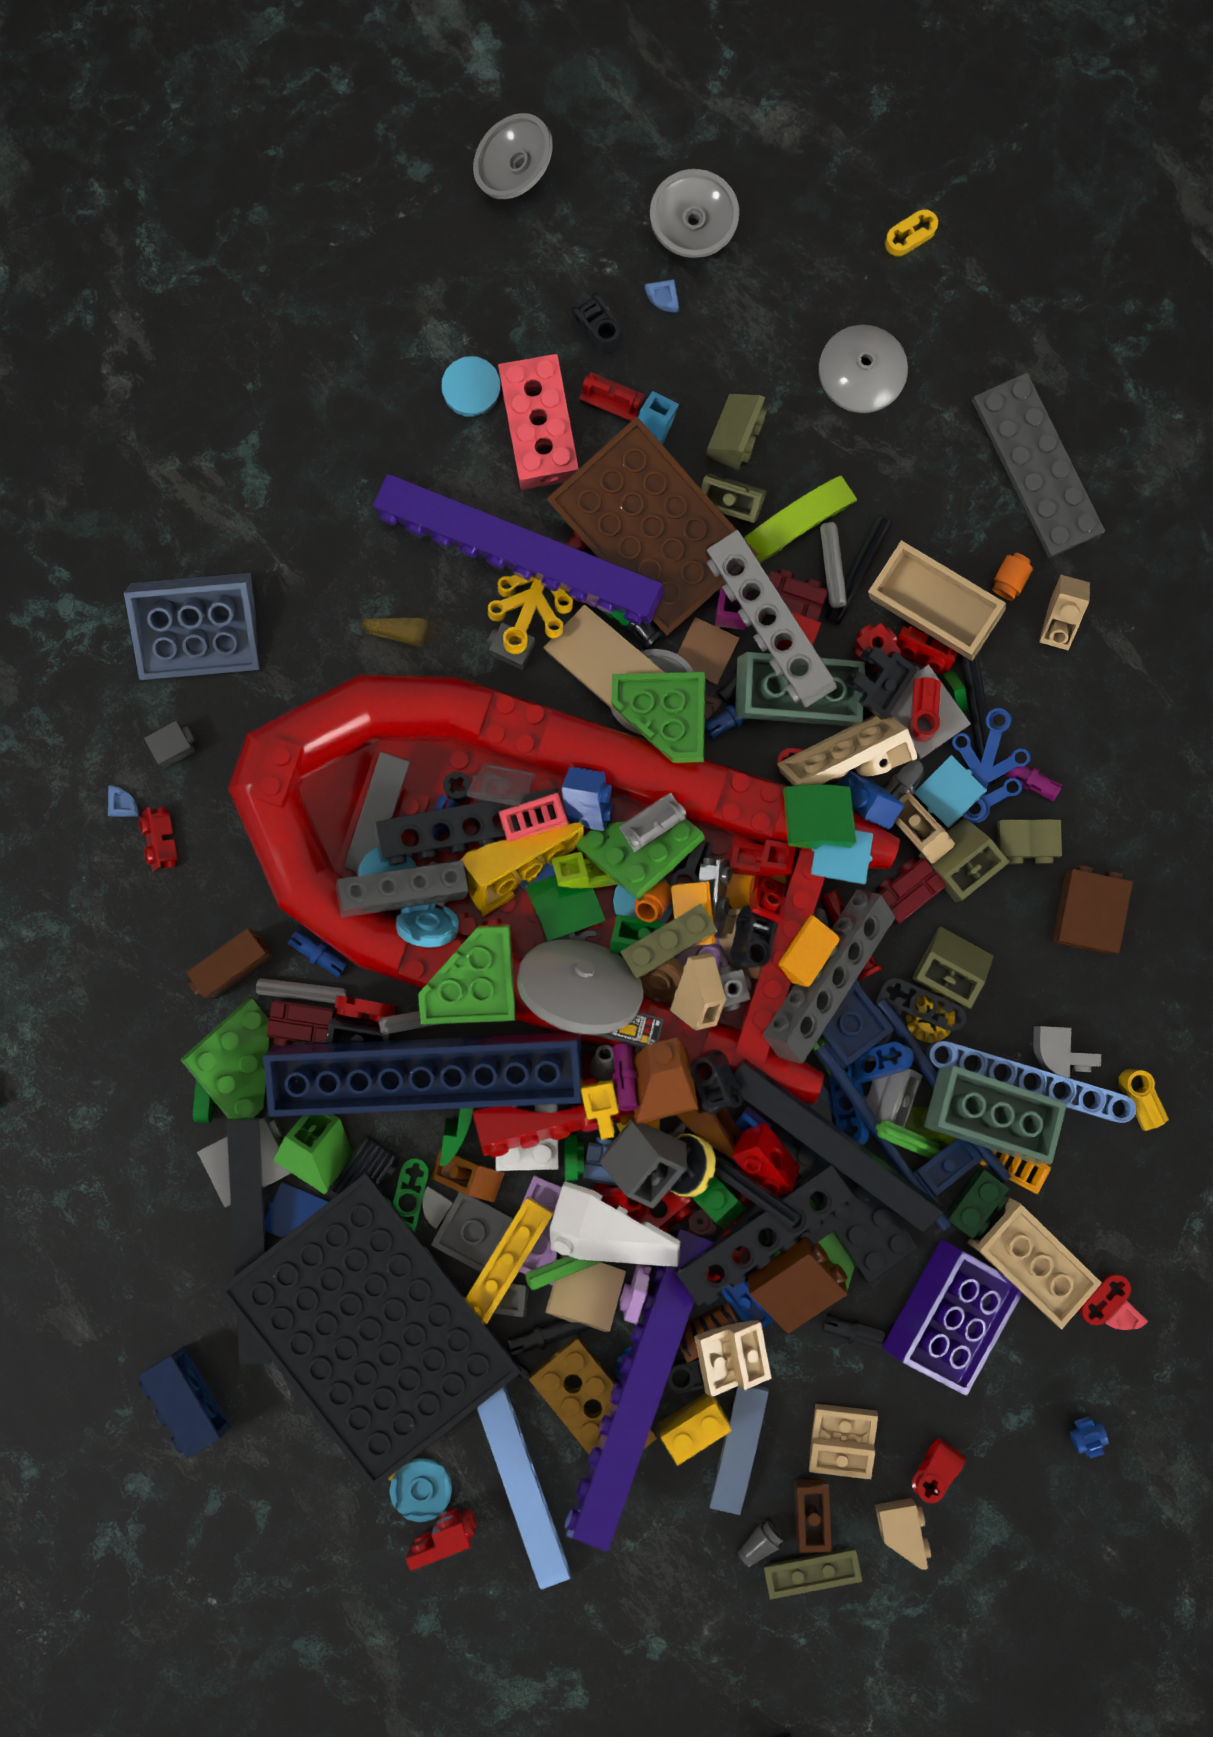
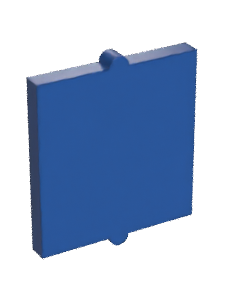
M282 1181L273 1202L268 1204L270 1209L265 1219V1231L284 1238L329 1201Z

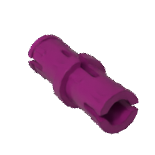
M1027 765L1016 767L1004 774L1010 778H1018L1022 782L1024 789L1027 791L1031 789L1052 802L1056 799L1063 786L1061 783L1039 772L1040 769L1036 767L1032 769Z
M618 1044L612 1047L615 1073L612 1075V1079L616 1083L617 1107L621 1111L638 1108L635 1080L638 1077L637 1072L634 1071L633 1047L631 1044Z

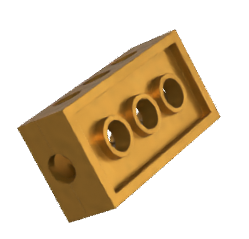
M577 1334L534 1369L529 1376V1380L586 1452L590 1454L592 1447H597L602 1434L598 1433L599 1425L603 1416L609 1415L612 1403L609 1402L610 1394L614 1385L618 1383L579 1334ZM575 1374L581 1378L582 1382L576 1387H571L566 1384L565 1378ZM590 1399H596L601 1403V1407L597 1411H589L584 1404ZM653 1426L650 1428L644 1449L657 1438L656 1430Z

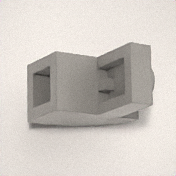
M1034 1027V1054L1040 1066L1047 1072L1070 1077V1065H1072V1071L1091 1072V1066L1101 1067V1054L1071 1053V1028Z

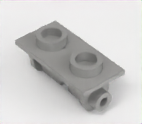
M670 792L626 821L619 828L632 850L636 852L685 819L686 811L680 803L677 804Z

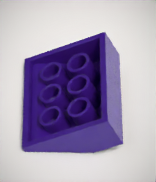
M941 1239L882 1349L902 1363L967 1396L1023 1293L1001 1272Z

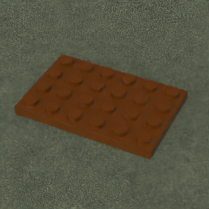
M637 416L547 498L548 502L598 558L662 583L664 594L652 620L666 636L726 584L722 576L715 577L706 562L710 560L706 549L729 536L736 529ZM745 540V542H746L747 545L749 546L750 550L752 551V553H753L754 556L756 557L758 554L755 552V550H754V549L748 544V542ZM735 566L730 571V575L735 576L744 567Z

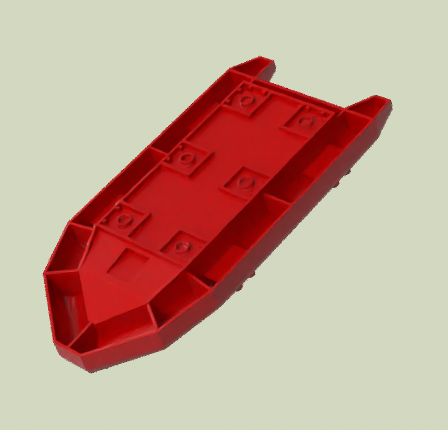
M359 674L248 732L227 788L277 906L358 967L420 988L425 987L468 937L457 934V937L452 942L440 947L413 945L403 940L396 930V918L401 914L402 909L341 918L335 888L337 879L357 876L358 872L346 869L344 865L381 751L411 760L393 818L433 811L440 795L446 796L443 788L445 777L454 771L467 775L472 790L470 797L464 802H457V806L479 803L477 795L482 791V779L486 775H492L494 779L508 780L511 783V790L507 792L506 797L558 788L564 809H566L562 796L563 792L561 791L567 772L573 766L575 769L579 767L581 770L585 768L587 771L591 769L592 771L597 770L598 772L603 771L605 773L606 783L612 786L610 803L615 804L614 818L611 822L608 821V823L628 821L671 792L677 804L680 803L685 809V819L703 832L705 841L713 844L708 858H716V864L717 860L729 859L730 866L735 841L765 845L767 839L788 843L783 789L788 787L787 785L705 758L704 762L672 763L648 739L461 677ZM463 781L459 784L455 782L451 784L452 793H455L457 790L461 793L464 791ZM493 789L491 793L493 795H496L497 790ZM853 810L855 830L873 833L870 856L873 859L868 864V868L890 869L896 858L900 839L877 824L863 819ZM529 812L523 813L525 822L532 824ZM494 816L492 819L493 825L499 830H504L500 816ZM471 821L463 822L462 829L467 835L477 834L478 829L475 823ZM584 828V836L592 829ZM405 832L401 835V841L405 846H415L417 838L413 833ZM447 832L444 835H440L438 841L447 840ZM480 845L468 846V851L458 854H450L449 850L437 852L438 856L431 859L420 860L419 855L412 856L411 858L417 867L429 866L431 860L439 864L457 862L467 852L473 849L478 850ZM577 847L569 854L578 853ZM796 847L791 874L784 875L787 883L784 884L782 896L786 897L783 921L777 923L769 962L765 966L760 967L757 979H750L751 991H748L750 1000L741 1002L742 1007L735 1010L724 1011L723 1008L717 1026L696 1031L670 1011L673 1002H661L662 998L654 997V999H650L643 995L639 1013L664 1019L658 1042L677 1037L688 1049L691 1064L706 1052L717 1049L727 1056L733 1072L743 1059L746 1058L804 1103H815L823 1084L824 1073L805 1061L803 1064L778 1057L762 1036L786 999L791 981L778 963L809 916H813L825 877L811 874L814 852L808 848ZM676 866L664 877L669 885ZM680 875L676 878L675 883H692V880L687 875ZM618 884L593 888L606 921L575 932V936H579L582 932L588 930L595 931L596 936L586 937L584 941L598 944L610 950L616 920L613 897ZM518 886L513 890L516 895L514 898L484 917L479 914L469 891L464 899L448 901L446 907L455 914L468 913V917H475L477 927L483 926L482 922L498 918H500L501 923L507 922L510 925L516 1008L515 1020L554 1033L570 1032L558 1028L537 1016L525 1004L518 990L517 978L523 958L531 949L543 943V931L538 917L534 913L527 891ZM673 909L672 914L665 923H669L672 920H674ZM729 984L728 992L733 994L731 984ZM581 1034V1042L596 1047L602 1045L613 1047L618 1044H626L594 1034ZM632 1045V1047H633V1049H632L633 1058H634L643 1048H640V1047H637V1046H633V1045ZM707 1063L708 1069L713 1072L711 1066Z

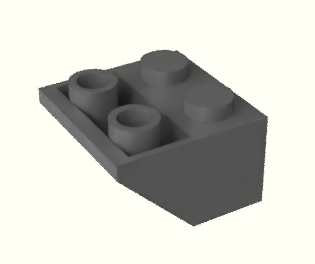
M632 1118L600 1157V1163L627 1197L654 1208L687 1169L686 1143L645 1123L638 1124L636 1119Z

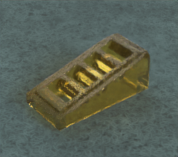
M426 618L363 619L362 626L368 634L421 647L424 645L429 623Z

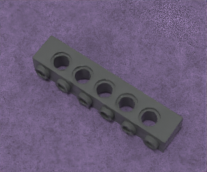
M862 890L855 891L831 928L840 938V941L809 987L798 984L794 985L762 1034L778 1057L803 1064L896 917L881 894Z

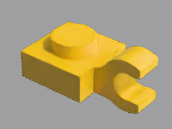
M613 1080L581 1086L587 1119L597 1118L601 1139L614 1137L615 1131L611 1115L618 1114L619 1109L617 1107L618 1103Z

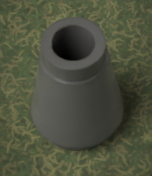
M768 1520L766 1523H760L738 1551V1555L747 1566L751 1567L754 1563L781 1549V1543L785 1541V1538L779 1528Z

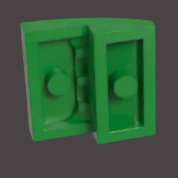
M837 785L788 786L783 789L788 846L817 850L822 844L851 848L856 844L850 787Z
M555 875L525 885L546 942L606 921L593 888L558 886Z
M460 1108L458 1120L446 1118L440 1156L441 1166H446L452 1160L464 1141L471 1122L473 1108Z

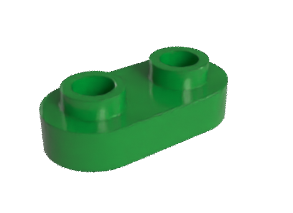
M577 1133L570 1134L565 1138L566 1182L578 1181V1175H584V1140H578Z

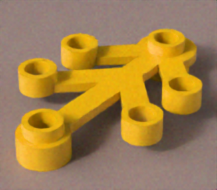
M517 575L501 577L498 581V592L501 596L508 598L501 601L494 600L488 605V617L493 621L503 620L506 612L523 605L515 627L508 628L503 634V646L511 654H520L527 648L528 636L526 632L536 608L545 622V633L548 637L558 638L563 633V622L556 618L542 593L544 586L541 585L540 580L533 577L530 580H525ZM533 581L530 589L514 595L516 587ZM507 584L512 587L509 589H505L502 586ZM558 588L557 591L550 590L555 597V610L560 614L569 613L573 608V599L563 589ZM565 601L569 604L562 606L559 603ZM493 609L502 610L499 613L492 612ZM554 625L558 626L559 629L551 630L549 627ZM514 641H516V642H519L520 644H518V645H512L511 643L514 642Z

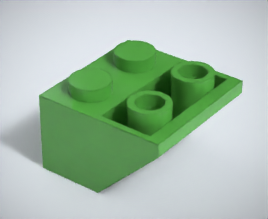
M334 1114L303 1115L285 1136L273 1161L323 1194H326L354 1152L340 1118Z

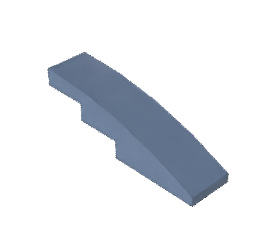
M756 1385L746 1390L740 1386L736 1388L728 1418L732 1431L724 1435V1443L717 1466V1476L710 1499L711 1509L737 1515L741 1514L769 1388Z

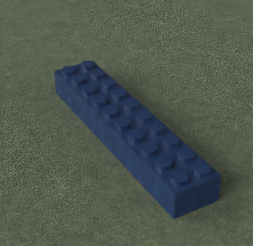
M575 1032L272 1046L263 1055L269 1117L581 1103L583 1099L581 1086H584L581 1033Z

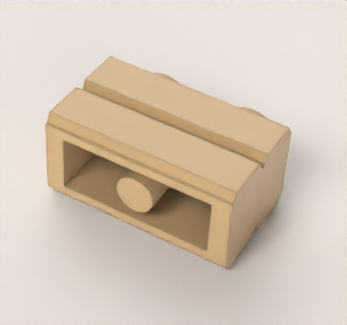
M909 792L899 799L903 802L904 807L894 823L931 864L936 863L953 848L955 843L940 824Z

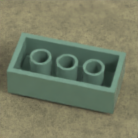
M746 652L737 657L735 718L849 727L863 722V705L859 703L863 694L846 685L845 680L850 672L857 674L860 671L864 674L865 662L820 658L834 679L837 688L805 708L800 700L794 702L785 688L789 685V682L784 674L778 677L769 663V661L774 659L771 654ZM798 665L793 670V675L803 676L807 673L809 667Z
M956 1066L941 1067L937 1075L924 1128L1034 1164H1052L1067 1103Z

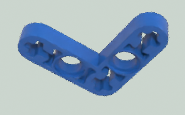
M890 1042L870 1048L846 1067L848 1068L847 1075L864 1099L862 1083L909 1069L913 1062V1052L908 1046L898 1042ZM897 1051L902 1053V1057H899L897 1062L886 1061L884 1058L897 1056ZM873 1056L876 1060V1067L871 1073H867L865 1062ZM828 1075L836 1126L849 1136L854 1127H857L858 1132L854 1133V1136L851 1138L864 1145L870 1135L869 1128L854 1106L846 1111L843 1106L846 1094L834 1076Z

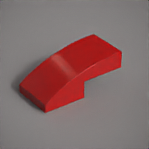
M767 839L765 845L735 841L730 861L732 873L750 876L791 874L796 847L788 846V843Z

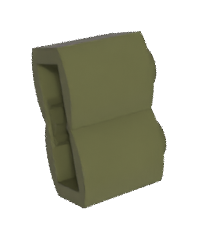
M999 820L996 822L997 847L1009 860L1008 864H1023V859H1035V864H1054V859L1062 857L1061 820Z

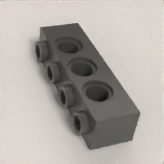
M463 861L337 879L335 887L341 918L464 899L468 893Z

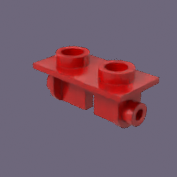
M590 372L589 376H586L584 379L583 390L579 400L632 421L636 417L645 395Z
M903 626L897 638L898 643H896L902 652L901 656L924 667L929 665L934 673L942 676L944 673H947L955 661L957 652L936 639H933L929 646L925 644L928 635L914 629L912 626L909 628Z
M150 807L142 812V817H139L141 835H146L147 846L144 847V857L146 864H151L152 872L158 870L161 867L160 864H163L164 869L176 867L175 861H178L174 839L162 840L163 835L173 834L170 813L166 812L165 807L153 809L154 814H151Z

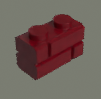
M778 569L777 572L770 571L768 578L788 609L818 621L828 590L822 588L823 584L812 579H806L805 582L794 579L793 573L783 569Z
M911 858L899 868L902 874L894 881L888 877L876 887V890L879 892L877 894H881L896 918L893 921L895 925H899L946 887L944 881L924 858L917 862L914 858Z
M273 1000L266 1035L267 1037L274 1038V1044L292 1046L293 1041L304 1042V1045L326 1044L328 1024L335 1017L337 1010Z

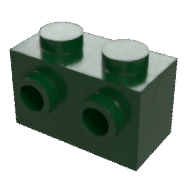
M977 1167L944 1214L954 1227L966 1236L974 1239L976 1235L981 1236L990 1224V1221L987 1219L993 1211H999L1008 1199L1006 1193L1010 1188L986 1170Z

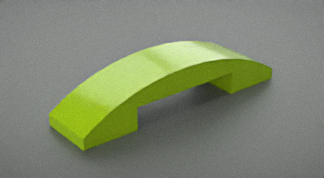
M840 475L796 500L744 537V539L758 554L756 559L761 564L781 551L785 545L828 517H833L858 499Z
M581 852L551 858L558 886L567 888H597L618 884L588 858L583 859Z

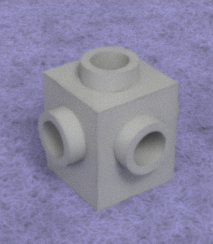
M731 964L717 967L726 997L723 1006L724 1011L741 1008V1002L750 1000L748 991H751V982L748 975L743 973V969L732 968ZM729 984H731L733 994L728 992Z

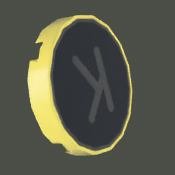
M681 1134L676 1138L686 1143L687 1169L669 1190L678 1196L696 1197L706 1190L709 1178H713L715 1155L709 1142L704 1141L703 1138L696 1134Z

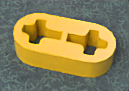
M920 210L892 227L885 240L887 251L894 256H902L931 239L938 227L937 216L932 211ZM920 220L923 223H930L928 231L923 227L915 232ZM908 234L903 246L900 243H893L895 236L900 239Z

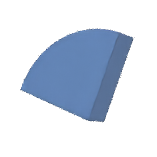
M674 279L645 284V292L649 300L656 307L669 312H679Z
M108 786V816L140 817L139 806L130 793L116 786Z

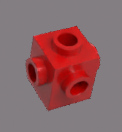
M882 623L874 628L869 624L856 633L858 639L852 645L854 647L853 654L857 661H863L860 656L866 647L872 650L873 645L881 649L887 656L889 652L896 651L900 655L902 653L896 645L898 640L894 632L889 627L885 629ZM865 662L872 675L879 670Z

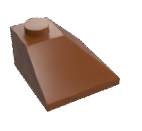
M677 1037L647 1045L633 1058L634 1071L637 1072L638 1077L635 1080L638 1108L634 1109L636 1123L641 1124L698 1109L694 1080L690 1074L691 1062L689 1051Z

